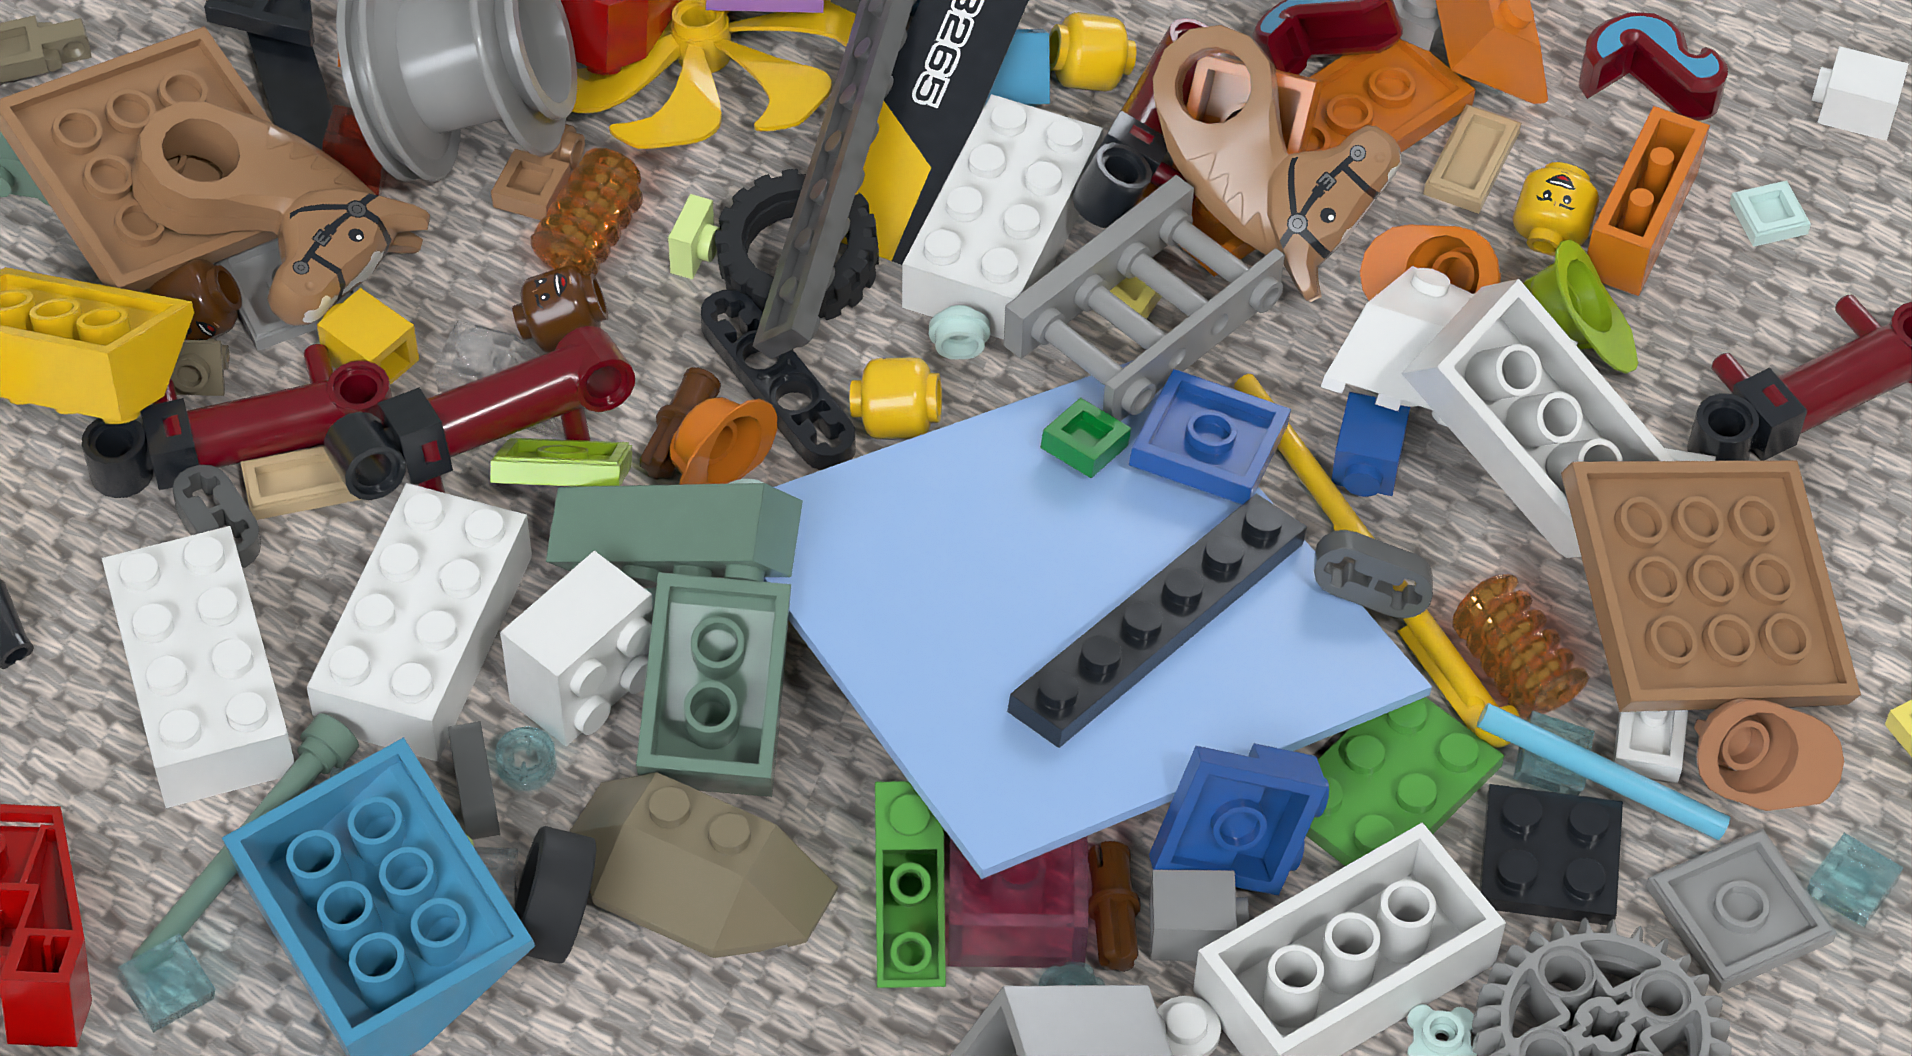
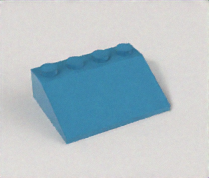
M404 737L222 837L239 877L346 1056H410L421 1050L535 947L530 934Z

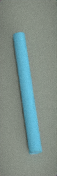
M1490 703L1486 704L1478 719V728L1716 840L1722 838L1729 825L1730 816Z

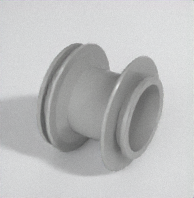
M338 0L336 18L337 44L347 95L356 121L368 146L384 169L396 179L405 182L420 178L431 182L444 179L451 172L458 156L461 129L501 119L517 143L530 154L539 157L551 155L559 146L565 129L566 117L573 110L577 94V66L574 45L561 0Z

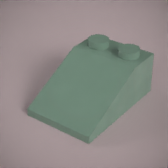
M658 572L636 760L638 775L657 772L699 791L772 797L780 726L791 584Z

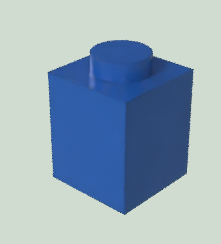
M1349 392L1336 446L1331 480L1335 485L1343 486L1350 493L1357 496L1369 497L1377 493L1393 496L1406 437L1410 407L1400 405L1399 410L1396 411L1376 405L1377 397Z

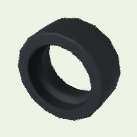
M548 826L539 828L527 855L513 906L515 913L530 934L535 945L525 956L557 964L564 963L569 956L583 919L591 888L596 859V842L594 838Z

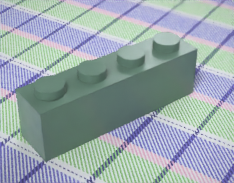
M765 483L558 487L546 562L571 571L593 551H596L644 587L657 586L658 572L764 582V577H791L803 500Z

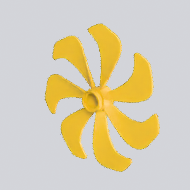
M682 0L674 7L671 21L645 59L622 67L619 73L612 75H599L589 72L586 68H577V94L572 112H601L619 105L646 87L678 59L682 70L674 91L663 107L651 117L610 125V134L623 143L637 149L687 145L706 140L718 131L722 121L720 100L712 73L724 68L729 63L731 57L757 80L769 99L766 110L754 123V129L756 131H774L799 126L829 97L832 91L830 76L821 69L777 58L732 42L731 34L738 31L803 32L833 38L846 47L856 14L831 3V0H824L823 13L775 12L729 23L727 13L730 11L706 10V0Z

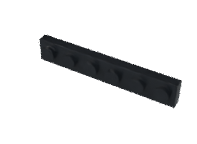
M1256 493L1010 694L1007 712L1060 748L1301 547L1304 542L1307 526Z

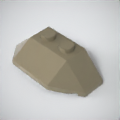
M657 772L601 782L569 831L594 838L596 842L595 868L589 892L593 905L712 958L761 952L786 944L788 947L806 943L838 890V886L777 824Z

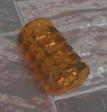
M593 148L586 151L579 162V166L574 169L569 177L568 183L559 192L557 200L553 201L545 214L546 217L541 219L534 230V234L531 235L530 245L534 253L544 263L554 269L573 265L578 267L584 275L593 273L596 277L600 270L599 264L606 261L611 253L610 247L617 244L622 236L621 230L628 227L633 219L632 213L637 212L644 202L643 194L638 187L641 183V174L635 163L623 154L608 148Z
M1508 573L1496 575L1479 583L1459 603L1453 615L1452 627L1459 638L1466 640V646L1472 656L1480 659V666L1485 674L1494 679V685L1500 695L1508 698V705L1514 706L1520 717L1529 718L1552 712L1566 705L1579 695L1586 687L1590 677L1584 668L1576 667L1570 669L1575 660L1574 654L1568 648L1557 649L1561 638L1555 629L1548 628L1542 630L1547 619L1541 610H1529L1533 600L1527 591L1518 590L1514 592L1519 583L1517 577Z

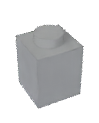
M1152 870L1149 899L1151 960L1197 961L1198 950L1249 922L1248 898L1236 897L1235 871Z

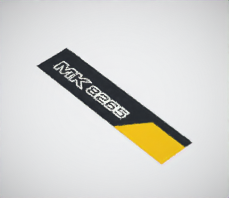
M920 0L907 30L906 41L898 52L891 74L893 85L884 98L877 120L879 131L869 147L863 166L865 172L863 183L855 193V195L861 193L869 203L870 214H874L879 257L900 265L906 259L980 117L1029 0ZM844 237L841 242L848 245L847 238Z

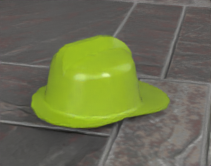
M1571 239L1560 242L1555 252V262L1538 272V274L1528 278L1523 284L1568 337L1578 342L1577 347L1580 350L1593 348L1601 359L1614 370L1625 374L1635 371L1639 363L1632 329L1623 313L1602 284L1590 257L1584 249Z

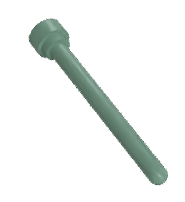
M317 714L300 735L302 744L297 749L300 755L299 758L240 827L304 793L320 773L329 774L334 767L341 769L359 748L358 740L354 734L337 719L327 714ZM225 845L133 953L131 966L137 974L149 975L153 973L235 876L237 870Z

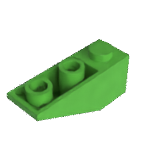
M909 781L875 782L877 988L946 987L944 828Z

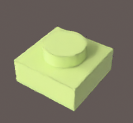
M693 194L689 195L668 237L670 273L693 279L702 260L711 262L717 253L715 234L716 230L721 229L714 226L713 200Z

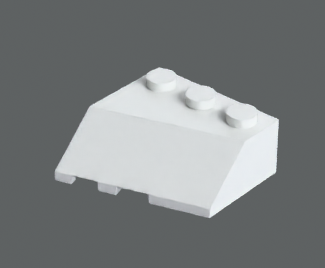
M1412 266L1366 303L1325 374L1321 388L1342 394L1346 383L1378 393L1376 405L1396 411L1399 410L1400 405L1428 408L1432 410L1431 414L1438 424L1447 426L1401 373L1475 294L1450 284V279L1437 270Z

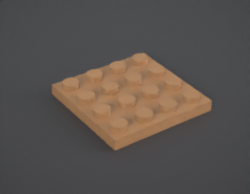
M205 26L0 99L1 133L105 286L141 292L149 289L157 281L191 260L204 259L213 264L277 238L274 232L260 230L231 231L214 235L180 234L151 220L133 197L131 169L139 136L153 113L180 101H204L249 113L272 123ZM178 155L167 159L172 169L189 179L217 181L226 177L221 168L205 158L195 155Z
M1797 460L1571 462L1561 472L1619 712L1716 709L1721 704L1735 699L1766 700L1785 707L1837 706L1850 704L1861 695Z

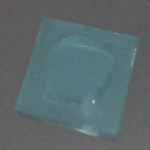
M1532 711L1525 719L1590 751L1592 749L1595 732L1593 730ZM1519 747L1513 779L1556 793L1579 795L1585 788V777Z
M1844 832L1811 877L1806 890L1814 898L1865 928L1897 884L1903 867Z
M180 933L118 967V979L153 1033L214 999L215 987Z

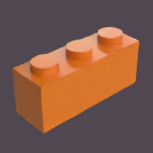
M1653 106L1592 229L1587 254L1603 284L1636 296L1640 295L1699 172L1710 125Z

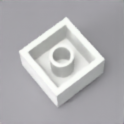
M593 551L500 632L510 703L564 746H568L581 733L591 735L596 732L607 720L613 704L628 691L631 694H636L645 688L653 620L652 594L596 551Z

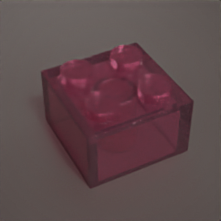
M1088 836L983 879L979 877L950 838L948 966L1085 969L1088 939Z

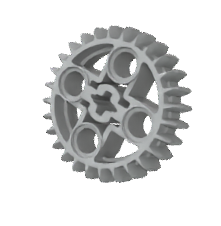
M1586 917L1581 920L1578 933L1575 935H1570L1563 924L1558 921L1553 927L1550 941L1539 932L1533 930L1528 937L1525 949L1518 945H1511L1509 951H1507L1505 962H1495L1490 970L1487 984H1483V987L1480 989L1476 1004L1477 1012L1474 1013L1472 1021L1473 1030L1471 1033L1475 1037L1472 1050L1473 1053H1477V1056H1663V1053L1671 1050L1682 1041H1687L1688 1056H1731L1732 1046L1726 1043L1730 1033V1021L1719 1018L1723 1007L1722 997L1717 995L1705 996L1709 985V974L1692 977L1687 975L1691 963L1690 954L1673 961L1666 956L1669 944L1667 938L1662 939L1655 947H1651L1643 943V929L1641 926L1635 929L1630 938L1617 934L1614 919L1609 921L1604 933H1593ZM1602 972L1626 978L1628 981L1613 988ZM1562 983L1569 986L1573 991H1560L1550 984ZM1522 1000H1525L1540 1026L1529 1029L1522 1036L1514 1038V1017ZM1647 1007L1662 1009L1669 1016H1658L1651 1013ZM1636 1047L1635 1052L1630 1053L1631 1049Z

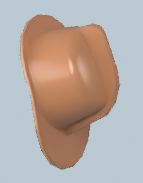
M1735 699L1718 706L1708 715L1706 720L1697 719L1694 729L1699 735L1696 754L1699 775L1708 789L1726 799L1764 811L1817 805L1823 803L1831 796L1841 780L1845 762L1841 742L1829 725L1812 715L1766 700Z

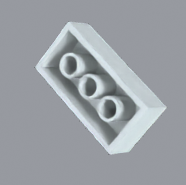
M991 94L902 264V308L934 317L951 306H969L988 318L991 336L1004 340L1005 306L1053 269L1079 216L1072 200L1073 191L1102 143L1103 128Z
M1520 279L1481 287L1401 373L1552 547L1566 558L1581 557L1561 472L1571 462L1675 461Z
M406 483L307 686L313 719L317 714H327L344 724L357 740L387 747L404 737L416 756L439 761L449 739L447 727L455 726L532 558L527 514Z
M231 526L102 558L165 807L169 808L282 778L294 764V758Z
M1422 822L1198 950L1193 992L1198 998L1210 1004L1218 1014L1222 1030L1242 1056H1341L1407 1017L1413 1007L1429 1004L1493 966L1497 960L1506 922Z

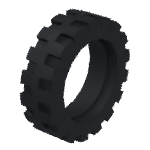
M798 169L782 170V176L771 178L769 174L754 180L755 186L749 190L743 187L732 197L733 205L731 208L724 207L719 217L721 230H716L715 242L721 278L725 280L727 290H736L741 294H746L762 313L774 277L756 268L748 258L747 253L750 244L761 230L779 220L793 218L806 174H798ZM861 193L854 196L848 216L850 226L845 235L848 242L847 249L833 266L835 268V276L831 285L825 291L818 317H825L826 321L840 316L841 309L847 305L851 308L855 307L863 299V289L865 287L871 288L876 278L875 265H879L876 220L874 214H870L869 203Z

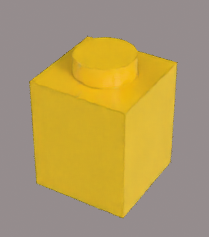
M361 287L343 303L332 306L322 320L317 323L320 344L327 347L331 364L336 369L351 361L372 362L385 370L391 385L419 361L414 324Z

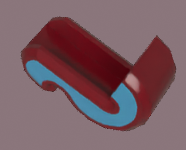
M1284 0L1264 14L1254 28L1252 37L1274 64L1276 70L1300 75L1307 67V60L1311 58L1373 54L1385 51L1400 40L1403 35V26L1393 0Z
M1627 12L1604 21L1587 38L1580 70L1579 88L1588 99L1630 73L1676 114L1702 121L1713 117L1719 109L1728 76V67L1725 60L1714 49L1705 47L1702 48L1700 54H1690L1684 33L1672 21L1655 13Z

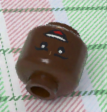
M195 259L187 262L149 288V294L192 301L194 315L185 340H208L209 338H217L229 332L236 324L238 310L242 306L241 292L232 274L221 265L215 266L204 259Z
M566 265L526 279L521 287V303L512 306L514 320L522 339L525 341L534 338L536 344L547 353L556 350L562 338L576 328L584 326L601 328V322L608 320V310L604 295L593 273L584 275L578 267L573 265Z

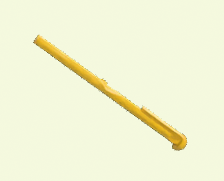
M1253 374L1243 375L1234 384L1235 390L1273 402ZM1288 422V427L1277 448L1333 523L1334 530L1354 531L1374 538ZM1404 579L1401 585H1393V589L1402 592L1409 584ZM1426 609L1415 617L1402 618L1407 626L1397 632L1468 729L1494 748H1502L1509 745L1510 742L1477 727L1478 719L1487 703L1496 707L1499 706L1429 611ZM1508 705L1499 707L1513 715L1520 717L1517 709L1514 706Z

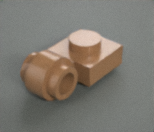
M565 124L560 144L551 155L539 157L530 154L528 151L514 149L491 190L493 207L549 222L572 180L570 168L575 169L583 156L585 147L584 135L576 133L574 126Z

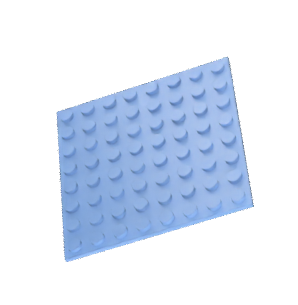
M1132 361L1122 364L1120 366L1124 368ZM1090 375L774 487L803 500L792 576L764 577V582L791 584L788 620L981 879L1171 802L1196 745L1244 756L1249 755L1253 743L1295 751L1420 700L1431 693L1432 686L1362 605L1334 596L1319 586L1314 575L1315 551L1304 540L1301 547L1060 748L1007 712L1010 694L1242 506V504L1129 466L1132 446L1162 389L1155 394L1151 403L1141 413L1137 415L1129 414L1121 421L1131 427L1129 444L1093 478H1089L1040 448L1043 429L1080 397L1103 411L1105 385ZM1258 487L1255 494L1257 493L1261 497L1271 502V500Z

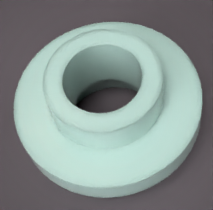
M955 305L946 308L930 320L929 337L935 344L936 351L941 356L948 359H971L978 356L984 350L985 342L990 337V322L984 314L969 306Z

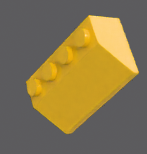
M8 267L2 268L0 270V398L8 399L10 403L16 405L34 404L54 408L60 414L78 413L102 418L108 424H123L135 420L140 416L141 410L165 395L194 315L192 301Z

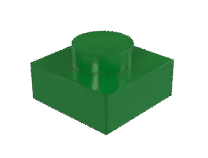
M1080 397L1043 429L1040 448L1089 478H1093L1128 446L1131 427Z

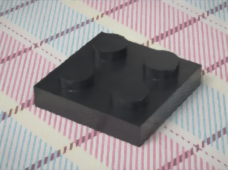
M1489 784L1479 891L1496 911L1581 922L1586 917L1589 923L1608 925L1609 921L1615 920L1617 916L1623 801Z

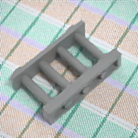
M1175 175L1005 306L1004 346L1022 359L1040 344H1052L1105 385L1103 411L1122 421L1129 414L1137 415L1141 413L1151 403L1155 394L1165 386L1173 369L1183 372L1257 312L1265 313L1274 306L1283 291L1281 280L1285 254L1275 248L1250 268L1192 225L1193 218L1191 214L1194 187ZM1178 244L1231 284L1208 301L1152 257L1167 245L1174 246ZM1126 277L1128 279L1137 277L1186 314L1188 318L1165 334L1111 293L1110 290ZM1094 310L1146 351L1122 368L1070 328L1067 323L1083 311L1089 312Z

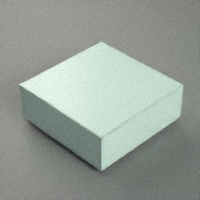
M1787 180L1732 193L1729 203L1753 247L1809 233L1811 223Z

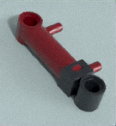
M1190 18L1176 19L1169 26L1147 63L1143 73L1073 191L1072 200L1074 207L1089 223L1100 228L1109 227L1136 206L1150 182L1157 187H1161L1175 175L1187 182L1181 172L1162 162L1168 150L1155 105L1153 76L1165 48L1189 29L1208 27L1206 24ZM1197 61L1187 71L1182 85L1183 102L1186 107ZM1193 193V201H1194L1195 198H1196L1195 193Z
M1854 295L1843 296L1836 303L1835 311L1859 338L1779 376L1770 367L1750 376L1731 353L1718 355L1713 360L1711 369L1732 394L1719 393L1711 395L1700 403L1688 440L1687 452L1716 456L1715 461H1748L1752 450L1761 461H1764L1797 445L1801 433L1905 383H1912V302L1905 303L1897 308L1891 322L1881 326Z
M595 326L579 327L567 333L558 343L556 350L435 396L426 398L420 387L381 401L378 403L382 422L371 413L355 412L347 414L338 419L328 429L324 439V450L350 494L358 499L374 500L383 498L401 484L404 475L412 485L418 484L420 487L445 493L441 475L453 471L451 457L555 417H561L565 440L590 441L584 407L589 411L605 412L623 404L631 395L635 386V373L607 332Z
M312 344L303 352L310 384L186 410L184 398L177 399L174 382L170 379L165 395L152 403L153 405H149L141 410L144 429L136 419L123 424H108L102 418H97L87 426L82 435V449L90 479L95 489L104 496L128 498L140 493L149 485L153 478V470L160 491L173 488L174 481L178 475L189 467L212 465L220 468L238 464L242 461L324 445L328 429L338 419L347 414L355 412L371 413L382 422L378 403L392 398L389 377L383 368L368 361H351L341 365L333 372L327 347L322 344Z

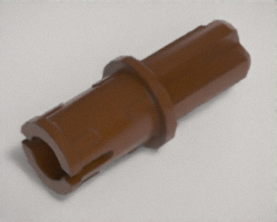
M699 367L687 369L670 404L661 407L656 415L658 426L639 459L640 467L646 470L648 476L652 479L658 480L660 477L669 479L674 475L677 468L672 463L670 444L674 433L678 430L686 415L696 405L706 399L716 398L720 392V381L714 374Z
M1104 841L1100 842L1103 861L1100 860L1099 848L1095 845L1087 852L1092 895L1087 901V914L1095 921L1100 965L1107 971L1118 969L1125 972L1134 967V960L1139 955L1135 917L1140 912L1141 902L1138 895L1132 890L1130 849L1122 842Z

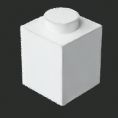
M1839 46L1833 69L1821 67L1811 100L1823 103L1818 123L1887 141L1909 63Z

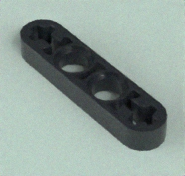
M721 290L708 296L701 306V329L704 337L754 399H762L773 405L777 414V428L801 458L812 468L818 470L852 460L856 454V434L852 421L793 349L777 356V362L766 369H755L744 362L751 354L760 352L753 347V343L763 313L753 300L746 294H741L736 290ZM725 313L730 318L739 316V329L743 335L737 339V330L726 319L718 321L719 314ZM788 393H801L811 400L809 405L800 410H788L778 404V400ZM819 419V429L829 440L839 438V445L833 448L826 442L817 445V431L813 423Z

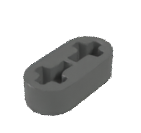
M197 465L181 472L174 481L173 495L178 516L190 535L219 529L225 525L226 527L231 526L233 537L236 539L242 538V542L236 545L242 568L254 562L261 549L259 526L256 518L229 477L221 469L212 465ZM202 489L207 495L213 494L215 507L208 509L202 498L193 496L192 493Z
M1348 530L1333 531L1323 536L1317 543L1314 554V575L1316 582L1326 592L1397 618L1415 617L1423 613L1431 604L1433 597V574L1430 565L1422 557ZM1344 557L1354 559V563H1347L1343 570L1333 567V563H1340ZM1404 579L1414 581V585H1407L1402 592L1393 589V585H1401Z
M481 721L449 726L447 728L466 835L472 840L500 835Z

